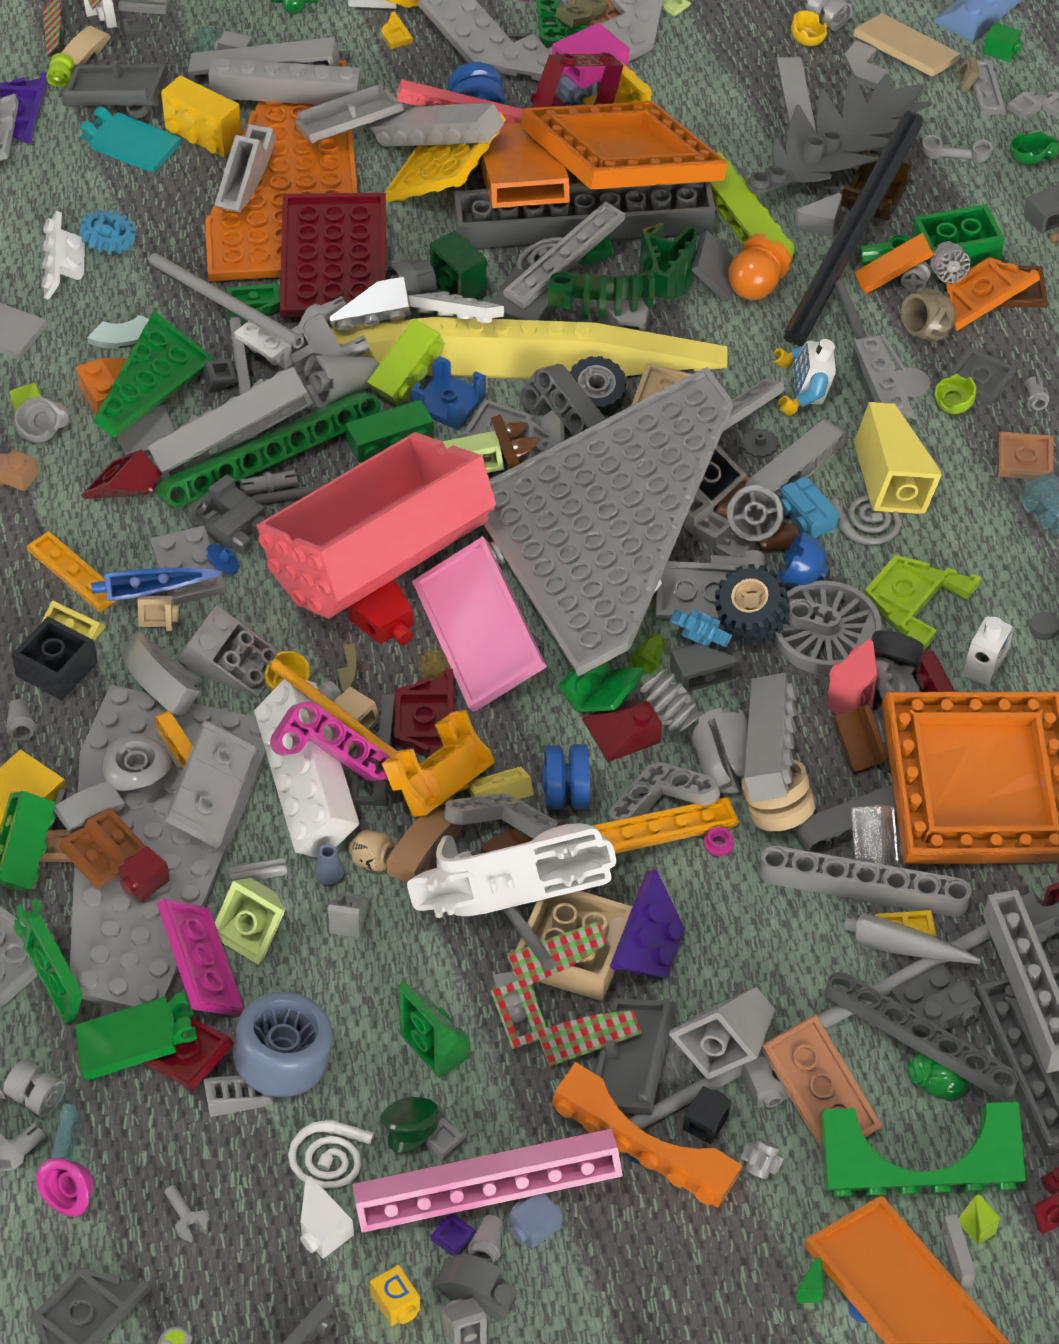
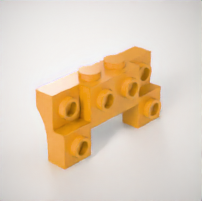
M466 710L451 712L435 724L443 747L420 764L414 749L400 750L382 763L392 790H402L412 817L426 816L436 807L446 804L447 801L452 800L451 796L468 788L470 781L495 763L490 749L479 739L474 731Z

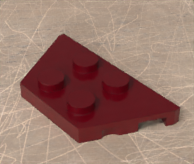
M453 668L444 670L443 676L433 680L426 677L417 681L414 685H406L395 690L394 742L396 745L406 749H414V752L427 757L443 747L435 724L451 712H454Z

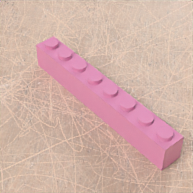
M612 1129L355 1183L353 1184L361 1231L367 1232L622 1177L623 1174Z

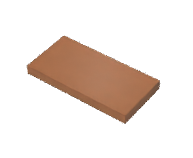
M816 1014L762 1044L761 1050L820 1149L819 1113L823 1109L856 1108L858 1123L864 1137L883 1127Z

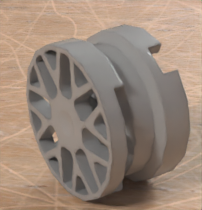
M951 241L937 245L938 248L933 251L934 256L929 258V265L932 271L940 280L946 283H955L963 279L970 269L971 261L968 254L964 252L961 246Z

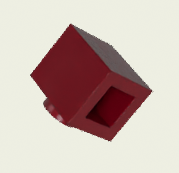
M147 845L133 856L127 857L119 866L121 888L129 896L134 895L141 902H144L170 881L167 862Z

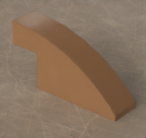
M445 804L436 807L426 816H420L407 830L387 859L388 875L408 883L410 879L418 874L437 868L436 850L442 837L451 835L455 841L464 826L450 823L443 818Z

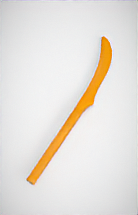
M276 659L270 668L277 672L278 675L390 757L398 752L336 703L329 700L328 697L292 671L279 659Z

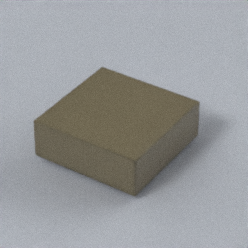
M968 56L956 73L960 90L968 91L980 75L975 57Z

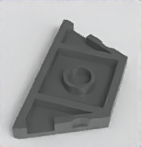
M79 1267L32 1314L41 1343L99 1344L151 1291V1286L144 1280L135 1283L121 1280L119 1275L110 1273L99 1274L95 1270Z

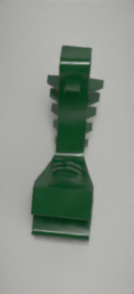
M664 223L642 229L639 274L599 276L591 275V272H585V274L573 271L572 273H553L548 283L547 305L569 309L572 307L574 298L583 299L582 318L588 319L589 300H599L598 318H604L606 301H613L615 316H620L622 300H628L630 311L634 312L637 311L638 298H642L644 304L647 307L653 306L654 296L665 300L685 296L690 290L694 278V272L691 268L696 253L697 228L695 226H688L673 241L663 238Z

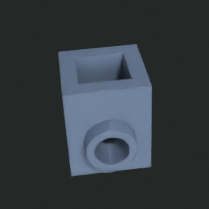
M544 1193L531 1196L527 1200H520L510 1212L509 1230L511 1235L519 1244L525 1243L531 1250L562 1227V1211Z

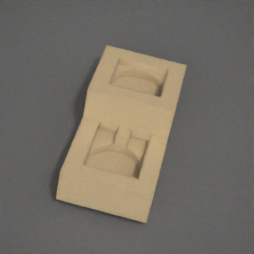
M88 26L71 40L62 53L72 57L75 63L74 67L76 65H85L93 53L98 55L111 36L93 26Z

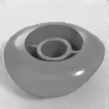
M134 733L123 735L112 741L107 747L102 761L104 779L114 789L121 791L151 785L160 780L171 768V758L162 744L148 736Z

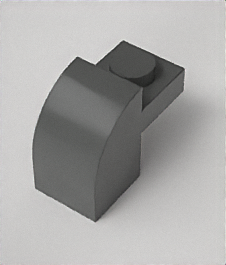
M466 1254L446 1258L433 1284V1287L451 1301L456 1299L467 1300L474 1297L481 1308L496 1320L505 1319L518 1291L499 1276L501 1272L499 1267L485 1259Z

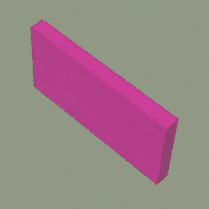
M163 898L157 906L191 1008L233 1017L240 1016L244 1006L210 908Z

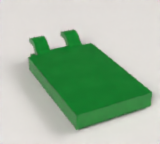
M35 898L32 899L31 903L33 912H26L21 904L17 905L16 915L18 919L14 921V931L21 937L24 943L23 949L66 1025L77 1019L83 991L40 915L41 903Z
M185 992L178 993L173 996L170 1002H168L165 996L75 1025L80 1071L84 1080L88 1081L176 1053L177 1044L196 1040V1028L191 1026L190 1016L193 1015V1009L190 1003H188L187 994Z

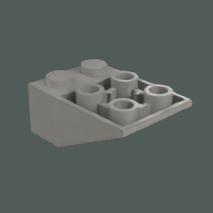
M215 605L176 659L196 674L258 698L266 686L264 680L266 667L280 651L218 605Z

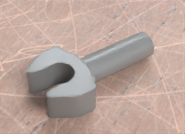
M175 1185L169 1186L164 1193L180 1217V1221L175 1224L178 1236L188 1242H192L193 1238L188 1226L193 1223L198 1224L204 1234H207L209 1223L205 1211H191Z

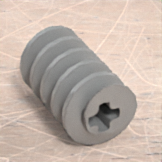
M663 670L643 685L640 692L651 691L647 701L653 702L658 700L654 708L655 712L665 710L666 712L661 720L667 721L672 719L673 721L668 729L670 731L679 729V734L698 720V717L703 715V712L692 713L696 702L686 704L685 701L689 693L678 694L682 686L681 682L672 685L671 681L675 674L664 675L665 670Z

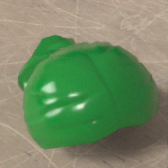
M1042 131L1028 135L1019 132L1012 139L1010 150L1017 162L1022 165L1031 166L1043 159L1052 160L1059 154V141L1052 136H1047Z
M923 1054L917 1055L907 1065L910 1081L920 1086L929 1095L940 1097L946 1101H953L962 1098L969 1090L971 1082Z

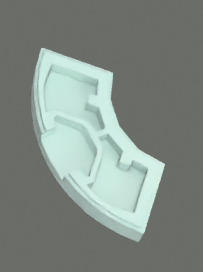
M139 315L125 323L112 324L102 321L87 337L88 344L107 349H119V346L135 344L149 319Z

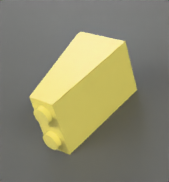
M869 402L855 437L854 445L872 510L913 514L926 513L942 475L940 469L895 404Z

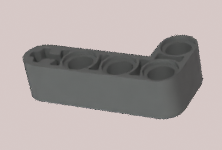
M559 363L537 369L520 391V401L526 409L532 410L549 405L573 436L606 419L566 367Z

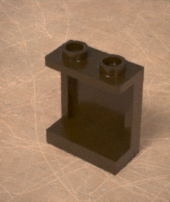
M866 151L862 154L866 156L878 158L880 157L879 155L872 154ZM877 162L859 166V170L850 186H845L842 191V207L851 210ZM901 164L873 216L874 218L889 221L909 184L912 165Z

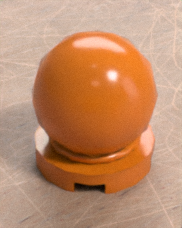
M754 234L744 243L742 252L733 258L727 277L731 289L742 299L762 300L774 291L778 281L784 278L790 270L791 256L780 241L777 240L776 243L765 239L766 234Z

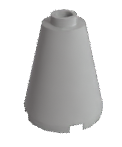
M311 356L306 361L304 371L305 377L309 376L310 385H306L308 394L316 407L321 408L353 393L364 391L370 388L367 381L380 363L372 357Z

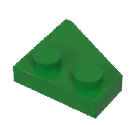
M278 283L226 288L227 294L266 316L280 310ZM228 309L229 320L232 317H240L241 326L248 322V320Z

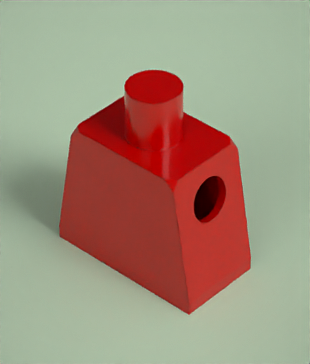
M395 579L348 607L349 620L379 644L394 637L400 645H405L413 638V633L409 629L413 627V610Z

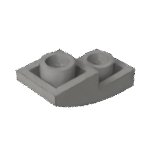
M107 781L68 797L55 805L53 810L67 830L71 832L84 828L87 819L109 808L114 812L121 811L125 802Z

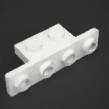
M58 211L55 212L51 219H47L43 232L46 233V239L43 244L45 258L42 263L45 275L41 286L44 288V298L50 299L60 283V274L76 280H80L84 275L85 243L82 242L81 236L61 229L62 213Z

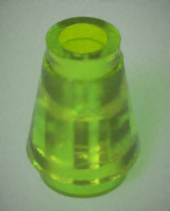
M651 635L632 653L631 662L633 668L642 667L645 674H649L658 668L666 645V641L661 635Z

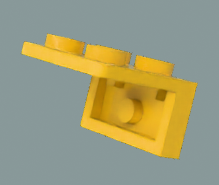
M623 64L624 67L614 104L651 102L652 91L649 85L638 78L633 70H630ZM598 92L584 98L583 105H593Z

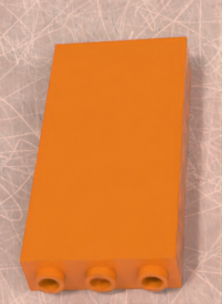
M520 123L504 124L500 128V133L489 144V149L478 160L492 208L570 202L569 177L565 166L520 127Z

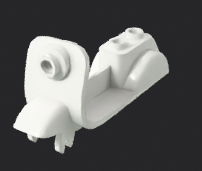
M583 823L560 825L542 832L530 842L473 856L471 851L458 854L453 837L446 835L442 837L436 850L437 868L422 872L408 881L407 888L412 906L416 910H434L437 918H441L444 912H447L448 915L473 916L604 885L611 880L610 868L615 866L616 856L613 845L608 838L601 835L594 826Z

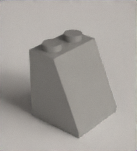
M754 987L706 1009L670 1030L669 1035L706 1079L709 1080L758 1058L775 1008L760 990Z

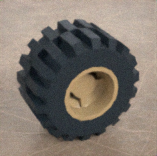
M748 564L746 569H743L742 565L736 567L737 572L732 573L729 571L725 574L727 580L721 579L718 583L719 589L715 591L716 601L714 602L721 625L724 626L727 633H732L733 639L737 641L743 638L744 643L751 644L752 640H756L758 644L763 643L762 638L765 637L771 640L774 638L773 633L775 631L780 633L783 630L782 623L787 624L789 620L790 604L781 577H777L775 571L771 569L768 572L766 566L760 565L758 569L755 568L754 564Z

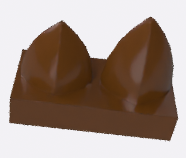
M501 414L491 418L503 454L511 469L520 464L518 458L530 452L538 444L540 438L519 437L528 427L526 422L509 421L504 423Z

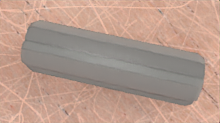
M282 857L227 868V877L230 884L234 880L246 878L261 880L287 874L286 861Z

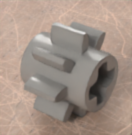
M757 1138L755 1144L749 1142V1144L745 1145L740 1159L747 1161L744 1169L752 1175L767 1179L769 1173L775 1175V1173L779 1172L784 1158L777 1156L780 1148L774 1143L761 1138Z

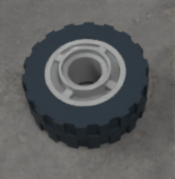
M590 356L587 359L579 360L577 364L572 366L570 374L602 415H610V413L616 412L619 406L621 407L625 398L627 382L624 371L620 369L617 363L615 364L611 359H605L602 356ZM596 385V386H600L601 388L596 389V388H593V387H591V386Z

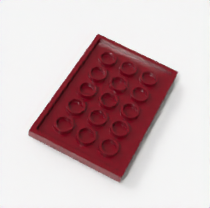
M386 193L283 194L280 317H303L309 306L313 304L321 306L340 296L343 297L347 305L377 281L386 280Z

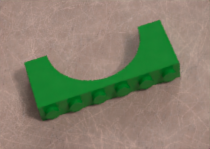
M1019 1102L984 1104L981 1107L978 1134L966 1155L949 1167L927 1172L907 1170L881 1157L864 1137L858 1123L856 1108L823 1109L819 1113L825 1192H833L834 1198L853 1197V1191H866V1196L868 1197L885 1196L886 1190L899 1189V1195L919 1194V1189L931 1188L932 1194H946L952 1192L951 1187H964V1192L974 1193L983 1192L984 1186L997 1185V1191L1017 1190L1018 1184L1026 1181Z

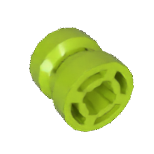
M57 53L51 57L46 75L49 84L57 87L68 86L75 66L72 57L64 53Z

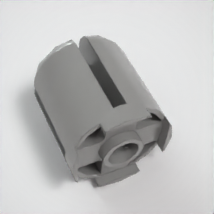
M722 708L708 711L698 717L699 724L694 728L693 732L690 730L703 774L716 779L720 793L733 794L740 792L741 787L737 776H741L743 780L745 775L748 719L746 713L738 709L739 713L723 712Z

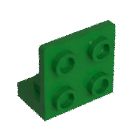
M605 662L578 676L572 668L559 683L558 687L572 708L577 712L614 711L622 705L625 696L638 686L639 680L645 674V671L642 667L612 669L609 663Z

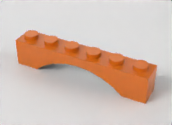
M577 1062L574 1063L555 1090L551 1105L555 1107L560 1115L576 1120L589 1133L612 1129L618 1151L629 1153L637 1158L645 1168L656 1170L667 1177V1180L674 1186L683 1187L690 1191L703 1204H712L718 1208L739 1176L743 1165L716 1148L697 1149L680 1147L663 1142L642 1131L618 1109L608 1093L604 1080Z

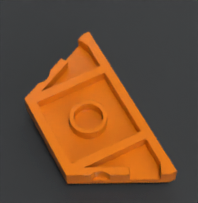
M989 257L969 269L967 275L960 281L947 283L948 297L954 305L955 311L954 329L956 331L962 329L1039 281V272L1033 269L1030 273L1019 270L1018 265L1002 263L1000 260Z

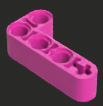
M302 702L292 705L271 736V748L280 756L300 752L309 740L368 781L388 778L382 763L389 759L390 756L315 703ZM301 708L305 709L309 715L306 724L302 723L299 719ZM326 725L333 731V737L330 741L326 740L323 735ZM286 733L293 740L290 749L285 748L282 743L283 736ZM351 742L357 748V754L354 758L348 754V745ZM378 761L377 768L380 769L379 772H375L376 766L371 762Z

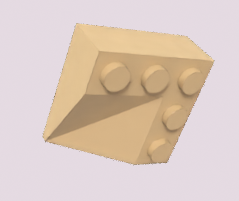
M583 891L571 892L537 901L529 918L528 925L540 941L599 921L607 941L606 945L582 961L537 982L603 1002L615 970L610 968V964L632 906ZM522 937L516 950L528 946Z

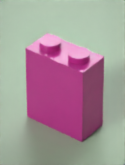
M600 23L555 42L552 46V55L563 53H610L619 62L628 67L630 48ZM606 66L564 67L562 73L581 89H584L602 80Z

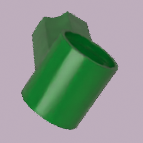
M894 235L887 243L859 246L861 266H866L909 241L910 238L905 235Z

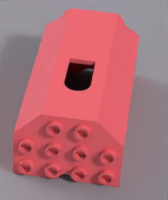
M414 432L256 526L260 535L258 537L259 543L265 550L268 559L267 567L292 598L293 602L299 607L330 619L485 524L489 519L488 514L494 510L496 502L482 455L454 445L447 449L442 441Z

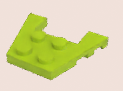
M894 555L865 589L864 594L901 634L920 641L923 644L924 652L936 638L937 630L915 617L941 587L967 600L980 585L981 576L971 573V577L957 574L955 569L947 568L945 571L930 567V563Z

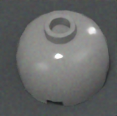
M749 485L740 489L732 497L727 507V519L731 529L739 537L748 541H763L772 537L779 530L783 521V506L779 497L772 490L761 485Z

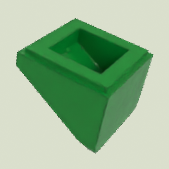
M815 1258L797 1290L796 1303L823 1302V1267L820 1258Z

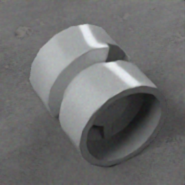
M809 0L806 10L817 13L819 15V22H822V24L826 23L827 27L835 32L848 22L852 13V6L844 0Z
M23 1059L14 1066L7 1076L3 1090L5 1095L20 1104L25 1103L27 1109L43 1118L47 1117L61 1102L66 1085L64 1081L49 1072L44 1073V1069L29 1059Z

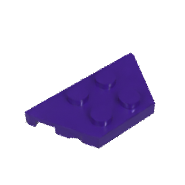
M47 72L39 73L40 78L26 81L25 77L11 82L0 83V98L16 94L19 101L12 137L26 143H31L48 83Z
M655 869L645 872L610 968L613 970H629L630 974L646 975L647 978L661 980L667 978L685 927Z

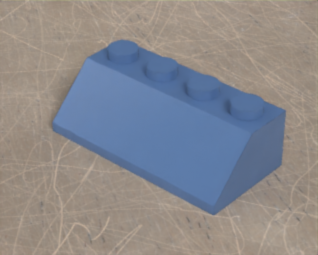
M956 0L937 16L934 22L974 42L994 22H997L1021 0Z

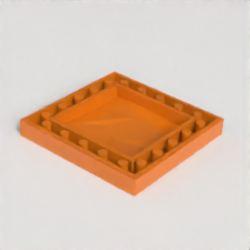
M655 102L537 107L522 110L520 127L589 189L725 180L728 162Z
M886 692L882 701L903 864L1059 863V692Z

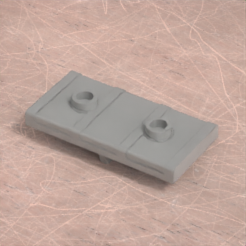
M378 84L297 112L298 119L294 120L297 131L312 144L338 133H343L393 114L404 112L403 103L398 102L397 98L387 89L383 90L382 84Z
M204 721L199 727L164 821L206 842V844L218 848L222 844L224 833L233 814L235 803L244 784L245 776L255 754L256 747L214 724Z

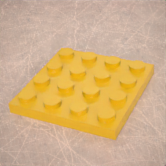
M499 112L500 116L502 117L503 121L505 122L506 119L504 118V116L502 115V113ZM499 129V131L493 136V138L496 137V136L500 133V129ZM493 138L488 143L417 145L385 190L386 201H403L408 197L416 195L420 197L428 192H440L448 187L463 185L467 181L468 174L478 165V160L482 154L489 149V144Z

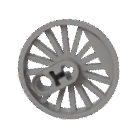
M815 581L807 585H798L787 592L790 604L789 620L787 624H782L783 630L780 633L777 631L773 633V639L781 655L794 666L810 673L829 675L836 663L843 662L849 656L846 651L850 653L854 647H860L865 641L872 639L875 631L882 629V621L875 604L858 589L840 582ZM820 596V604L815 603L812 597ZM827 597L835 598L832 607L827 606ZM842 600L849 602L847 606L838 612ZM858 608L862 611V612H859V613H856V614L851 615V614H852L853 612H855ZM823 644H825L826 660L817 659ZM812 647H814L813 652H812V654H811L810 657L804 655V654L807 653ZM832 648L840 660H833Z

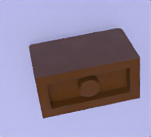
M869 704L832 717L852 773L889 760Z

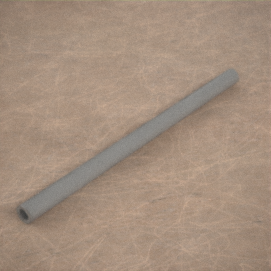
M153 253L149 257V263L152 266L295 348H300L303 345V336L158 253Z

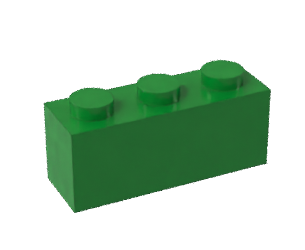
M421 399L345 424L346 441L359 463L370 459L414 432L434 438V421Z
M25 791L10 793L0 828L1 886L16 891L31 890L36 884L39 876V870L37 869L39 860L47 847V841L45 840L47 831L55 818V812L53 811L54 801Z

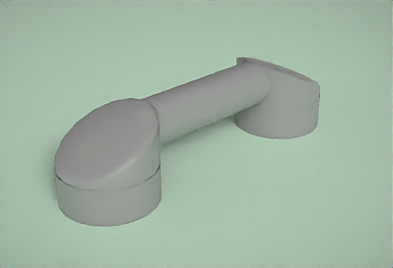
M927 135L922 141V150L931 159H937L939 156L972 159L976 163H981L989 159L993 149L991 142L985 139L976 140L973 143L972 149L942 147V140L936 135Z

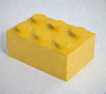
M181 75L161 91L165 129L172 134H178L186 138L192 144L196 143L206 148L212 154L216 153L225 157L231 152L235 135L242 136L240 105Z

